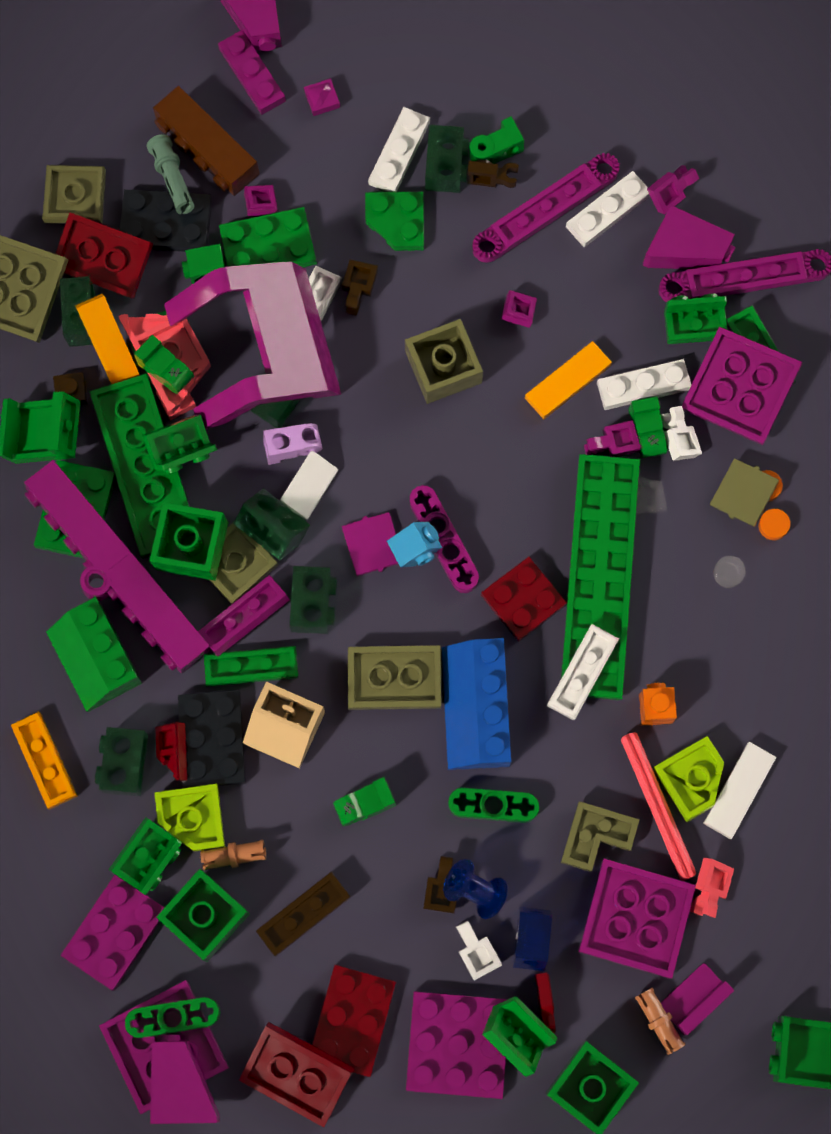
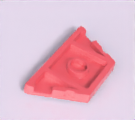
M128 314L118 316L135 351L151 335H154L166 349L182 361L194 374V378L178 394H175L148 373L169 415L174 414L211 367L210 361L187 318L177 325L170 327L167 315L146 314V317H129Z

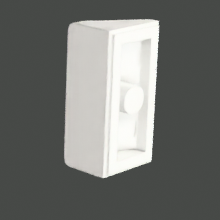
M311 451L280 500L281 505L308 520L337 474L338 469L323 457Z

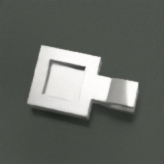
M682 406L672 407L669 409L670 413L661 414L663 427L669 429L664 434L672 460L690 459L701 455L702 451L694 427L686 426Z
M468 921L456 926L467 946L458 952L474 981L502 966L487 936L478 940Z

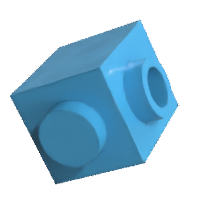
M413 522L387 540L400 567L427 564L435 558L433 554L443 548L438 540L437 530L429 522Z

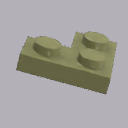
M579 801L561 863L592 872L600 842L631 851L639 819Z

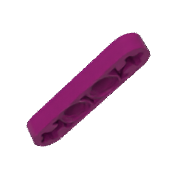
M424 485L416 487L410 494V506L418 522L430 523L433 519L444 521L446 528L442 533L438 534V540L443 548L447 545L457 546L460 554L453 560H448L443 556V548L435 554L452 586L460 593L472 592L477 587L479 579L474 563L435 491ZM420 494L424 497L430 496L428 506L431 513L425 518L422 517V515H426L424 505L422 503L416 504ZM465 560L466 563L462 564V569L466 575H473L470 578V584L459 583L460 572L457 567L452 571L449 567L457 566Z

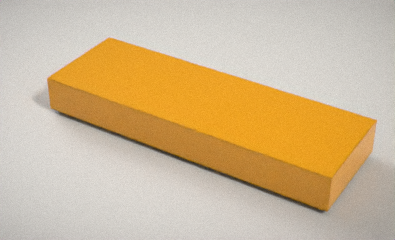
M103 293L75 305L110 383L114 384L139 376L137 367Z
M592 341L525 394V399L543 419H546L612 365V362Z
M37 712L11 724L47 809L50 810L77 797L78 795L42 714Z

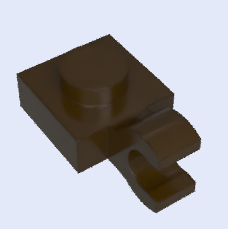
M488 160L469 161L467 184L495 188L496 184H501L508 188L516 187L517 179L509 178L507 174L510 172L518 173L519 165L507 163L503 167L498 168V164H492Z
M349 259L342 283V290L349 292L345 304L347 314L357 316L362 295L371 297L378 273V266Z
M83 372L53 376L55 392L64 391L80 400V405L87 404ZM79 413V422H78V425L81 424V421H80V413Z
M441 856L438 877H428L423 909L455 914L459 882L450 880L453 858Z

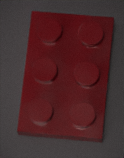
M70 212L55 254L68 259L64 273L134 299L153 243Z
M334 965L312 1046L353 1067V1073L371 1077L396 982Z
M268 1022L239 1081L316 1124L325 1127L354 1068Z

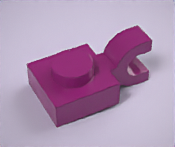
M681 165L674 173L667 172L648 187L647 191L657 211L665 215L671 205L676 206L686 198L683 190L700 178L695 169L691 168L687 171L686 166Z
M633 420L605 426L603 429L604 436L588 438L586 440L587 444H584L586 455H598L608 450L610 457H618L639 452L641 449Z

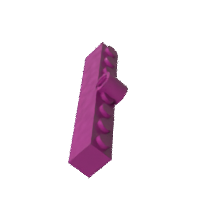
M54 460L24 482L27 489L24 495L35 508L38 506L42 507L47 513L44 519L54 531L60 529L66 536L63 542L74 555L79 551L86 560L82 563L86 569L81 574L80 584L87 598L92 599L96 597L98 601H102L107 597H110L113 601L118 598L125 606L121 610L132 624L138 622L145 630L141 635L152 648L157 645L162 650L164 655L161 656V659L171 671L177 668L182 674L210 651L209 644ZM93 579H102L104 581L103 585L99 588L91 587L90 583Z

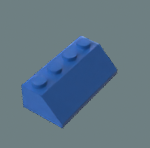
M504 638L475 639L442 647L448 770L510 767L511 749Z

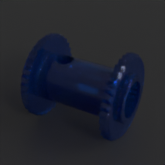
M468 859L458 861L446 876L443 887L445 898L449 901H455L458 898L464 897L477 904L476 911H478V916L482 919L492 918L501 910L508 894L506 881L503 878L496 877L488 882L474 874L475 867L473 862Z

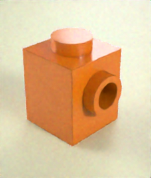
M651 683L647 685V689H642L639 694L641 726L673 724L677 718L674 687H666L665 683Z

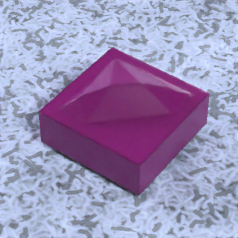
M331 78L304 87V93L313 116L340 108V102Z
M273 185L244 187L248 216L277 213Z
M509 290L501 320L530 328L533 322L537 298Z

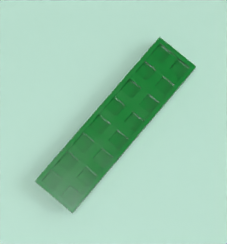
M579 454L561 679L588 629L593 624L619 639L587 697L622 700L640 459Z

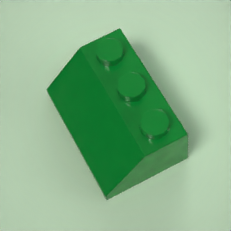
M96 597L66 612L46 631L87 712L142 684L102 604Z

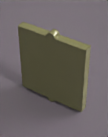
M734 458L710 506L728 514L730 519L736 518L755 527L778 485L779 479L760 471L758 466L752 467Z

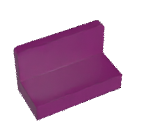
M703 963L661 1002V1005L666 1013L670 1012L673 1017L670 1020L683 1035H688L731 995L734 989L726 981H721Z

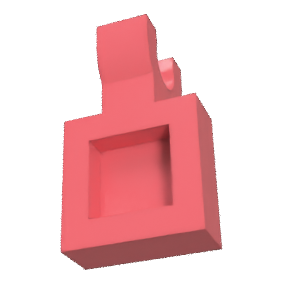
M703 858L695 886L696 889L702 892L701 895L693 900L689 912L700 916L704 914L716 918L718 899H726L734 868L714 859Z

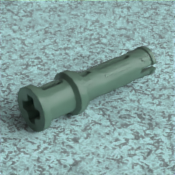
M156 135L147 142L148 152L154 156L156 171L164 177L177 213L181 214L183 211V214H188L194 209V203L179 171V157L173 152V143L168 135Z

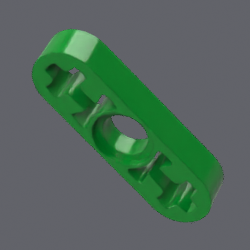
M458 788L451 793L448 801L451 813L460 818L526 823L532 821L539 812V802L536 797L530 793ZM463 794L466 795L467 801L476 802L475 795H482L479 804L481 813H474L476 806L469 805L466 806L465 811H459V806L453 804V801L459 800L460 795ZM489 797H498L502 801L503 808L499 813L491 814L486 811L484 803ZM506 797L513 798L512 805H520L522 800L526 799L528 800V805L533 806L534 810L529 811L527 816H522L521 810L511 809L512 816L505 815L508 808Z
M206 997L136 1008L126 1016L125 1028L131 1036L136 1038L206 1028L218 1021L220 1008L215 1000ZM202 1003H206L207 1008H213V1014L208 1016L207 1022H204L202 1017L191 1018L193 1025L187 1026L188 1013L185 1005H191L190 1011L200 1010ZM170 1008L178 1009L182 1015L180 1024L173 1028L167 1026L164 1022V1014ZM158 1010L157 1022L161 1028L160 1030L155 1031L156 1024L144 1026V1032L141 1033L139 1028L133 1027L132 1021L138 1019V1014L142 1013V1017L145 1019L155 1018L153 1011Z

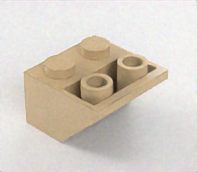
M266 682L253 709L243 744L300 769L324 717V707Z

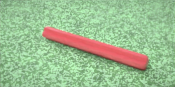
M636 732L626 734L621 738V742L678 876L681 880L692 878L696 875L695 867L639 736Z

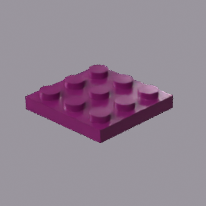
M719 326L683 401L682 408L688 413L764 446L802 366V362Z
M603 859L578 952L672 979L696 885Z
M187 980L99 1025L140 1115L151 1108L152 1042H160V1035L145 1038L131 1036L125 1028L126 1016L136 1008L196 999ZM185 1005L188 1013L187 1026L193 1025L191 1021L193 1017H202L203 1021L207 1022L201 1009L190 1011L191 1005ZM170 1008L164 1014V1022L169 1027L178 1026L182 1020L181 1012L176 1008ZM158 1010L153 1011L155 1018L145 1019L142 1017V1013L138 1014V1019L132 1021L133 1027L139 1028L141 1033L144 1032V1026L156 1024L155 1031L160 1030L161 1028L157 1022ZM210 1027L163 1034L180 1035V1042H189L205 1081L229 1068Z
M414 992L406 1091L503 1099L506 1058L482 1033L493 1006L508 999Z

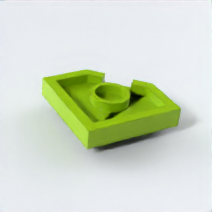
M706 736L654 766L655 773L686 822L714 807L724 761L709 737Z
M217 784L155 792L157 821L165 830L194 852L225 847Z

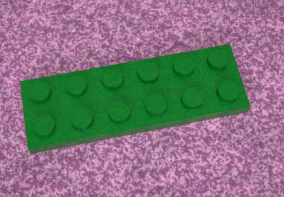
M146 373L90 391L142 559L151 556L163 502L189 507L179 472L166 474L165 471L154 469L142 436L164 427Z

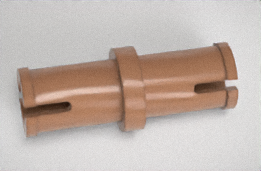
M264 840L239 845L232 842L228 843L227 847L201 850V863H204L202 864L203 870L229 865L232 868H236L241 863L266 860V848L263 847L265 846Z
M653 988L635 997V1000L638 1001L650 1022L648 1024L649 1029H654L667 1055L686 1045L670 1020L673 1018L670 1012L666 1013Z

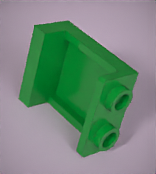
M64 391L53 392L51 400L19 403L10 398L4 399L1 411L0 457L15 464L75 458L80 400Z
M778 1016V1022H773L772 1041L776 1042L775 1055L771 1054L769 1060V1074L773 1075V1082L831 1089V1022Z

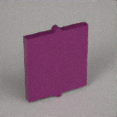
M389 512L370 518L364 516L360 521L342 526L356 576L377 570L378 572H383L384 568L398 564L387 543V540L396 535Z

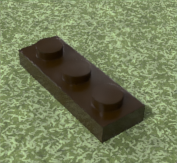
M330 872L257 929L256 932L276 957L349 900L351 896L334 874Z

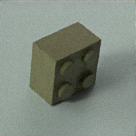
M461 319L405 339L406 355L427 404L482 384L483 370Z

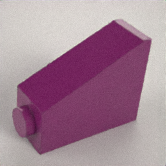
M220 0L240 31L243 30L255 50L271 51L277 47H282L276 0Z
M671 205L646 252L643 266L647 268L695 269L720 265L723 261L729 263L736 248L731 245L735 234Z
M160 1035V1042H152L150 1124L220 1122V1113L189 1042H180V1035Z

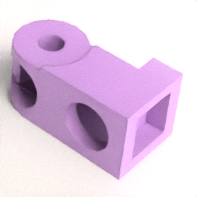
M301 424L263 430V442L268 465L280 463V460L309 455L311 451L317 453L323 449L316 424Z

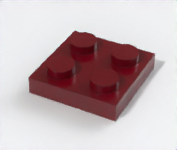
M529 556L481 592L483 599L518 642L567 604Z

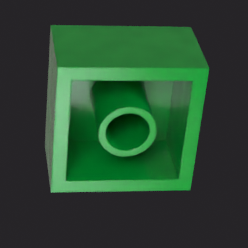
M163 502L150 563L157 571L216 581L229 523L224 513Z
M199 869L156 918L203 961L208 962L250 913L210 876Z
M583 1041L545 1094L592 1132L603 1134L639 1082L587 1041Z

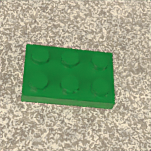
M304 207L219 225L228 266L289 261L301 267L317 264Z
M57 460L56 464L105 521L116 480L115 472ZM43 510L33 544L34 547L84 558L79 551L75 555L63 542L66 536L60 529L54 531L44 519L47 513Z

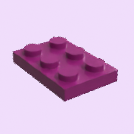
M114 875L60 956L110 990L115 991L161 922L156 917L165 907L144 895L117 875Z

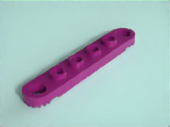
M609 153L596 155L586 164H582L493 223L489 228L475 236L472 245L474 256L481 262L495 261L615 181L619 173L617 158H614L615 156H611ZM601 163H607L613 170L609 175H604L598 172L597 166ZM483 241H490L495 245V249L491 253L487 252L486 254V252L480 251L479 244Z
M816 249L807 252L800 251L689 269L677 273L672 272L662 278L659 285V295L667 302L677 296H687L689 299L700 298L705 294L728 296L820 281L827 278L831 272V255L823 249ZM813 259L822 260L825 264V270L814 271L811 268L812 266H810V261ZM670 282H676L681 286L682 291L678 295L669 294L670 292H667L666 285Z

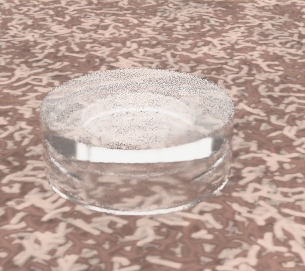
M725 556L715 565L714 578L723 587H735L741 583L745 576V566L739 558Z

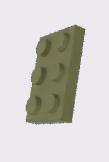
M440 645L348 647L349 710L441 708Z

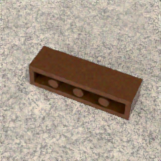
M179 85L153 107L156 117L154 122L164 134L169 132L175 138L174 142L183 153L188 151L194 157L193 160L203 172L208 170L214 176V182L222 191L228 190L233 196H236L259 175L257 161Z

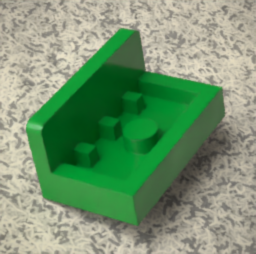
M705 294L700 298L689 299L687 296H677L667 301L664 309L667 343L680 344L713 341L719 326L727 329L725 314L726 296Z
M199 414L142 435L154 469L165 471L166 474L181 470L183 468L182 464L192 460L193 463L207 460L210 458L209 453L217 450L216 444L210 443L202 417Z
M145 817L109 870L146 895L149 890L153 891L159 885L162 879L161 873L167 864L170 865L177 859L181 851L179 847L182 842Z
M515 996L493 1006L482 1033L525 1077L535 1073L543 1049L554 1045L557 1041V1036Z

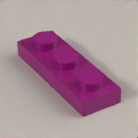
M243 30L218 43L219 50L261 115L286 102L285 95Z
M269 575L198 632L218 657L290 599Z

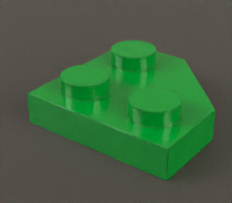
M365 192V220L368 227L380 234L395 251L424 250L423 192Z

